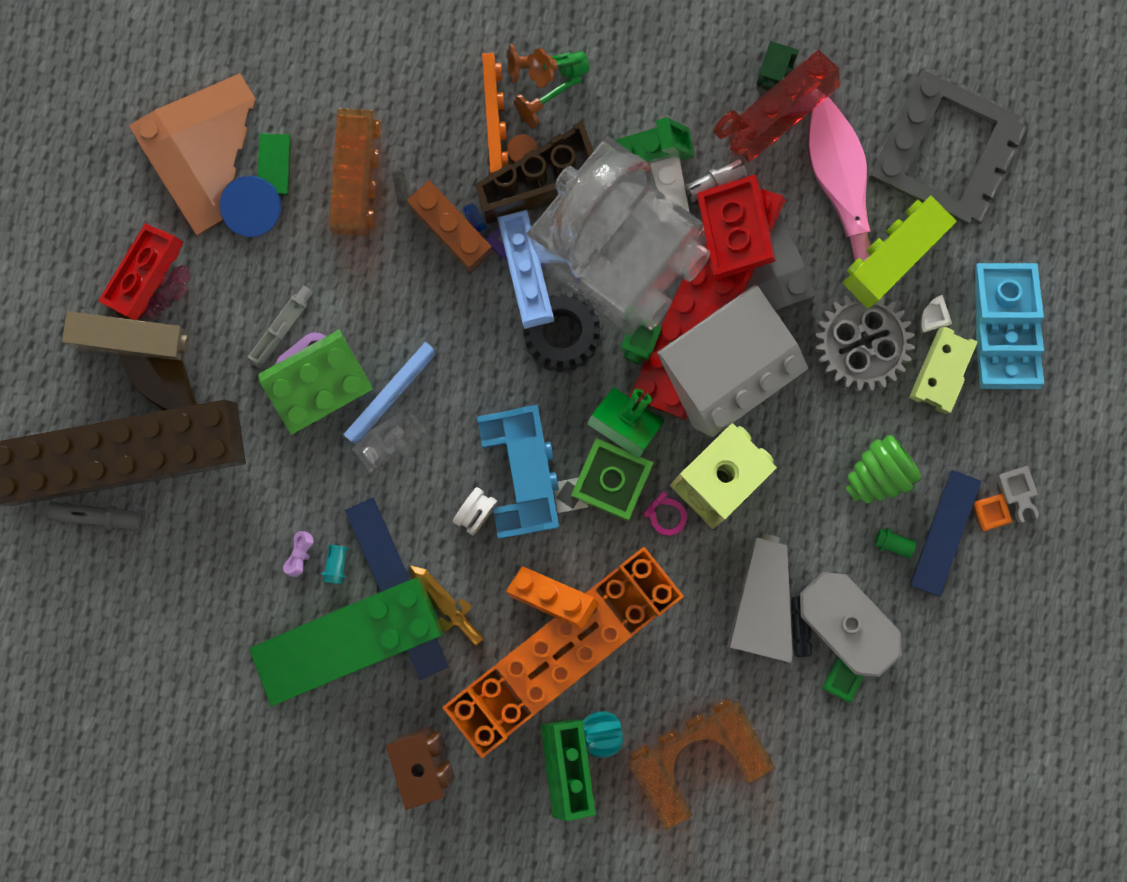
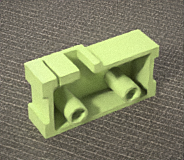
M945 326L937 330L909 398L917 402L924 401L935 406L936 411L948 414L952 412L965 381L963 375L978 341L973 339L966 340L953 334L954 330Z

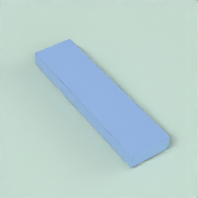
M527 210L497 217L524 329L554 322Z
M423 343L343 434L353 444H358L435 356L434 349L428 343Z

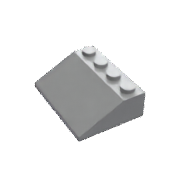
M756 285L657 352L693 428L711 437L717 435L808 369L797 342Z

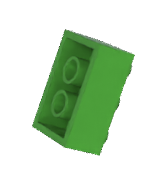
M340 329L258 374L260 384L291 435L373 390L369 379Z

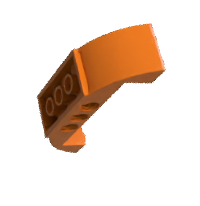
M642 547L585 593L594 597L599 604L583 629L577 628L558 618H553L442 707L481 758H484L522 724L652 620L660 617L684 597L645 547Z

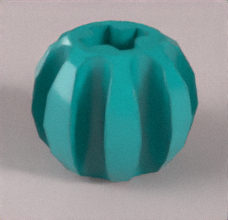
M596 711L583 719L586 748L589 755L596 758H608L615 755L621 749L623 733L620 721L616 715L606 711Z

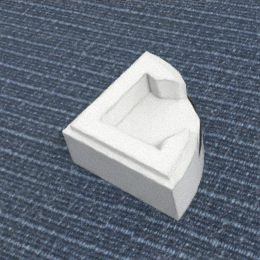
M943 295L933 299L924 308L923 315L921 314L922 319L920 318V331L923 334L952 324Z

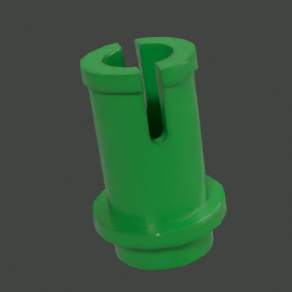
M887 527L885 530L879 529L874 540V546H877L879 551H884L885 549L910 559L916 547V540L892 533L891 529Z

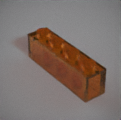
M337 108L329 229L332 234L369 236V228H374L375 210L371 209V198L377 197V180H373V168H379L380 153L379 150H375V140L381 138L382 122L377 120L374 110Z

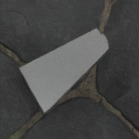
M762 534V538H754L727 647L791 663L793 655L787 545L780 544L781 538Z

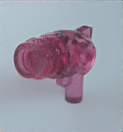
M178 266L171 273L168 271L165 273L162 284L157 288V293H153L152 296L154 297L150 298V302H148L147 309L144 312L150 318L155 320L158 315L161 316L162 313L159 309L162 311L166 310L163 305L170 308L171 305L168 301L173 299L177 302L187 291L188 287L184 285L190 280L187 266Z

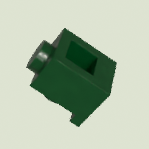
M770 41L756 84L762 85V89L767 92L779 93L782 82L788 83L799 50Z

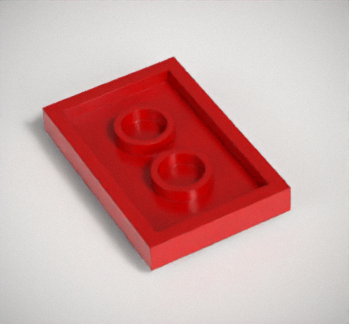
M755 174L697 193L713 275L717 280L776 262L760 184Z
M145 223L98 302L132 320H138L140 315L146 311L153 293L162 284L164 275L171 263L177 259L184 242L174 235Z

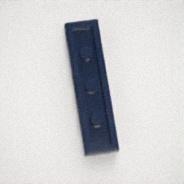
M954 470L950 471L909 586L937 597L941 596L981 480Z

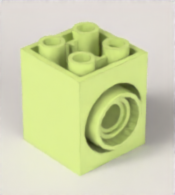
M733 423L669 485L712 529L723 522L777 468L773 464L772 456L766 450L758 449L750 441L752 439L750 434L743 427H736ZM717 475L720 476L724 482H721L718 479Z

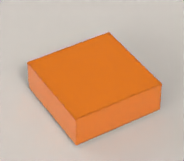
M1003 493L973 503V509L981 532L1013 522Z

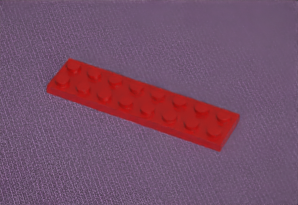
M761 189L769 231L771 233L786 200L783 195ZM705 232L662 323L661 332L649 361H645L629 395V398H631L635 389H641L644 392L638 400L639 403L648 393L652 399L648 407L684 421L687 418L685 408L657 352L744 293L754 269H750L717 280L713 275Z

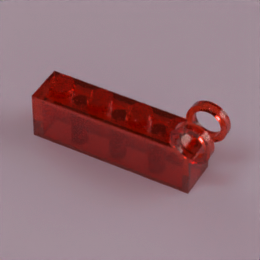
M818 49L742 114L739 115L736 111H731L724 115L716 124L714 134L719 139L728 136L730 150L735 155L741 154L748 162L752 161L840 87L839 68ZM730 120H732L731 124L726 129L722 130L723 127Z

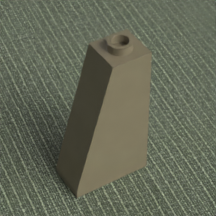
M67 311L62 342L77 350L181 361L182 353L186 354L188 349L189 336L185 335V330L181 326Z

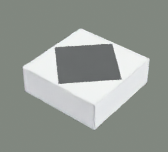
M578 478L558 481L559 490L554 491L558 513L588 508L587 504L571 498Z

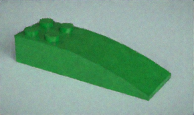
M416 577L249 648L269 703L271 706H274L444 636L423 580L421 577Z

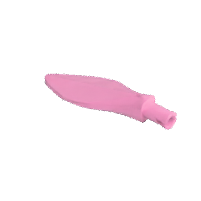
M820 92L815 97L809 128L808 146L811 166L816 180L831 201L841 220L846 238L850 237L855 261L859 257L864 261L869 256L866 250L870 247L868 232H871L866 210L867 164L865 154L855 131L844 115L826 94Z

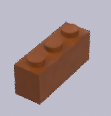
M430 180L407 199L409 209L470 274L493 254L492 246Z

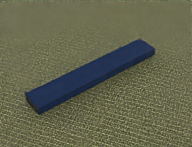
M370 498L346 509V515L380 591H385L409 581V575L375 499ZM437 638L407 650L420 680L449 667Z

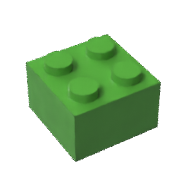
M596 438L571 494V498L628 522L653 462L642 457L637 458L626 450Z

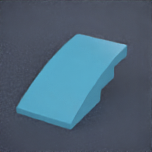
M977 263L975 266V301L980 389H1042L1044 376L1041 355L1044 352L1041 322L1044 319L1038 264Z

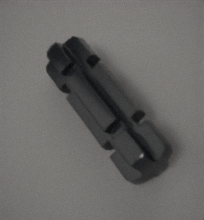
M795 596L791 599V607L794 610V614H792L793 637L796 639L794 652L796 657H809L812 655V643H809L811 627L801 617L800 596Z

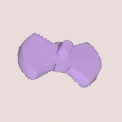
M298 531L294 535V549L289 559L283 565L284 573L290 577L301 575L303 573V560H309L310 555L306 553L314 543L310 533Z

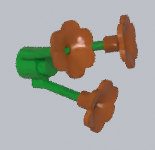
M510 44L509 49H507L508 72L512 83H517L520 69L529 68L528 74L530 79L536 81L540 88L546 87L548 82L554 80V71L557 68L562 77H568L569 79L542 98H535L531 102L525 100L520 94L515 96L513 103L518 110L519 116L531 129H535L539 124V119L535 113L543 108V104L572 85L581 83V76L589 72L588 58L583 51L550 56L545 53L543 48H537L533 54L519 57L514 44Z

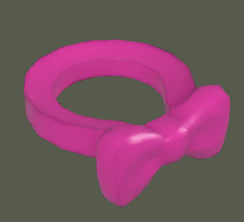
M663 491L651 502L650 506L643 512V516L646 518L649 516L651 525L657 532L670 536L679 533L684 528L687 514L680 502L666 498L667 493ZM659 504L672 505L678 509L681 517L679 524L675 528L664 529L658 524L655 509Z

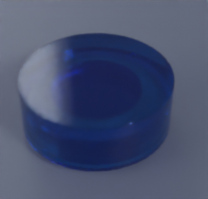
M471 202L465 205L462 211L468 222L479 233L487 229L474 203Z

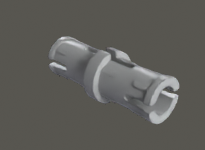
M738 159L718 170L711 169L706 176L685 184L687 196L691 195L689 197L690 201L693 203L698 200L697 193L747 177L744 165L740 167L742 165L741 160Z

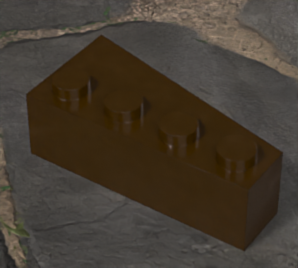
M583 120L574 124L573 128L562 135L559 133L551 138L549 143L537 150L529 151L514 164L504 166L475 184L486 224L498 221L497 217L524 210L528 212L602 188V173Z

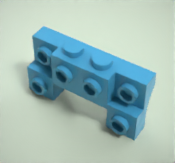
M538 404L477 416L483 449L507 445L517 504L493 508L498 539L559 528L553 491L559 490L556 472H549L548 461L553 460L551 442L544 443Z

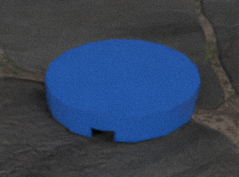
M254 175L242 176L230 182L223 190L219 203L220 213L225 224L236 234L246 237L260 236L272 230L282 211L281 197L276 188L265 179Z

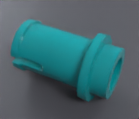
M328 545L325 572H321V575L324 576L323 582L342 584V579H346V575H343L348 547Z

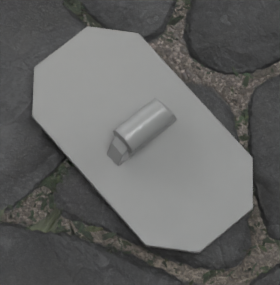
M822 572L800 593L802 619L855 675L880 677L902 656L901 632L846 574Z

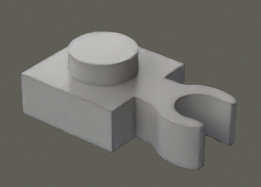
M1028 465L996 475L1006 504L1015 503L1016 520L1019 523L1025 522L1022 515L1024 509H1028L1031 512L1032 519L1038 518V510L1029 498L1038 495Z

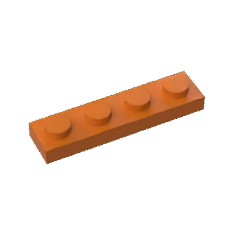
M494 53L482 54L489 162L490 174H493L509 164L508 151H502L501 140H507L506 122H500L499 111L505 110L504 94L497 91V81H503L502 65L495 62Z

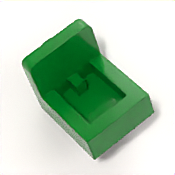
M634 316L619 352L624 353L623 358L635 364H641V361L648 362L662 327Z

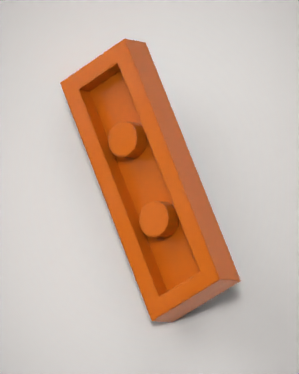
M524 566L520 568L506 590L511 598L580 629H583L599 604L594 597Z

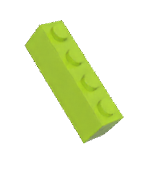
M932 195L923 203L917 199L905 211L908 217L903 222L898 218L885 231L889 236L884 241L878 238L866 250L869 256L864 261L859 257L846 270L850 275L842 284L867 309L879 301L957 222Z

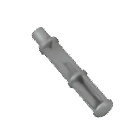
M303 285L297 294L290 297L291 299L247 356V360L253 366L263 367L270 354L279 342L282 341L284 335L301 312L307 307V300L313 294V291Z

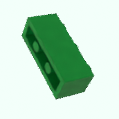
M568 718L540 723L552 817L563 821H571L596 816L583 720Z

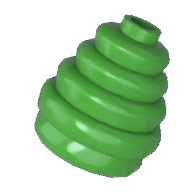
M887 435L883 440H874L870 444V449L862 453V460L854 465L855 471L848 474L850 484L846 486V489L856 502L862 499L865 503L871 504L875 499L883 501L887 496L896 498L901 492L904 494L909 493L913 490L914 483L922 479V475L900 442L893 435Z

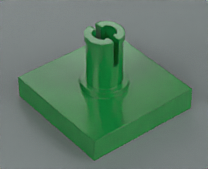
M613 387L592 414L587 424L637 458H640L665 420L646 408L652 400L648 393L639 403L638 400L643 394V390L635 389L631 398Z

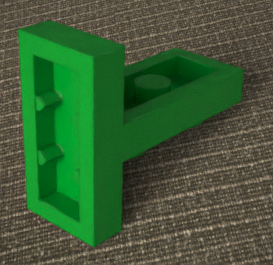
M666 117L656 120V128L610 141L615 171L623 172L671 157H677L682 160L694 158L690 129Z

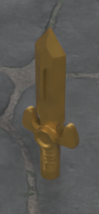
M410 566L411 578H422L432 605L442 616L448 615L451 618V622L446 621L442 617L439 618V623L443 630L449 631L456 625L475 646L481 643L484 637L466 618V614L472 609V605L460 599L458 603L462 607V612H459L456 608L457 602L427 569Z

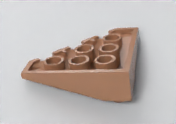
M240 73L158 108L128 125L196 236L224 221L219 205L221 195L227 185L235 180L237 168L234 167L238 150H243L248 128L245 127L248 111L254 109L256 102L254 95Z

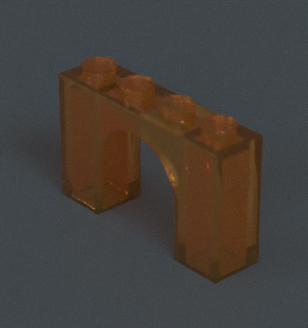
M726 698L712 706L713 713L704 718L700 713L684 722L687 727L676 733L674 729H671L657 738L658 744L651 748H648L645 744L630 753L632 758L627 762L665 831L693 816L675 783L673 775L676 757L689 743L706 739L722 744L730 753L743 779L748 784L775 769L774 764L738 701L730 702Z

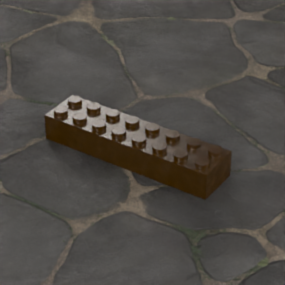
M224 399L0 441V505L16 506L245 465L246 459L238 404Z

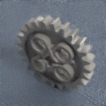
M846 295L842 298L843 306L834 302L831 305L834 313L826 310L822 314L828 322L819 321L817 323V327L823 331V333H816L814 335V339L822 341V344L814 348L816 352H823V356L817 362H827L828 367L823 373L827 374L833 371L835 376L832 382L834 383L841 378L844 379V389H847L851 383H855V390L859 392L863 384H866L867 390L872 392L875 382L883 389L886 387L885 378L892 383L895 382L897 377L894 371L903 374L906 369L901 362L909 363L912 360L910 356L905 354V352L915 349V346L907 343V340L915 336L914 333L905 332L911 321L901 322L900 318L905 313L904 310L894 313L893 309L896 303L893 301L888 306H885V296L867 309L855 296L852 302ZM869 315L874 316L879 323L878 329L868 328L865 324V317ZM837 328H847L851 334L850 341L839 339ZM887 330L889 332L888 336L873 340L867 347L861 345L847 353H839V349L855 344L861 339V336L863 339H868L882 331ZM883 343L889 346L891 350L890 357L885 358L878 353V344ZM850 355H858L862 359V369L851 367L849 363Z

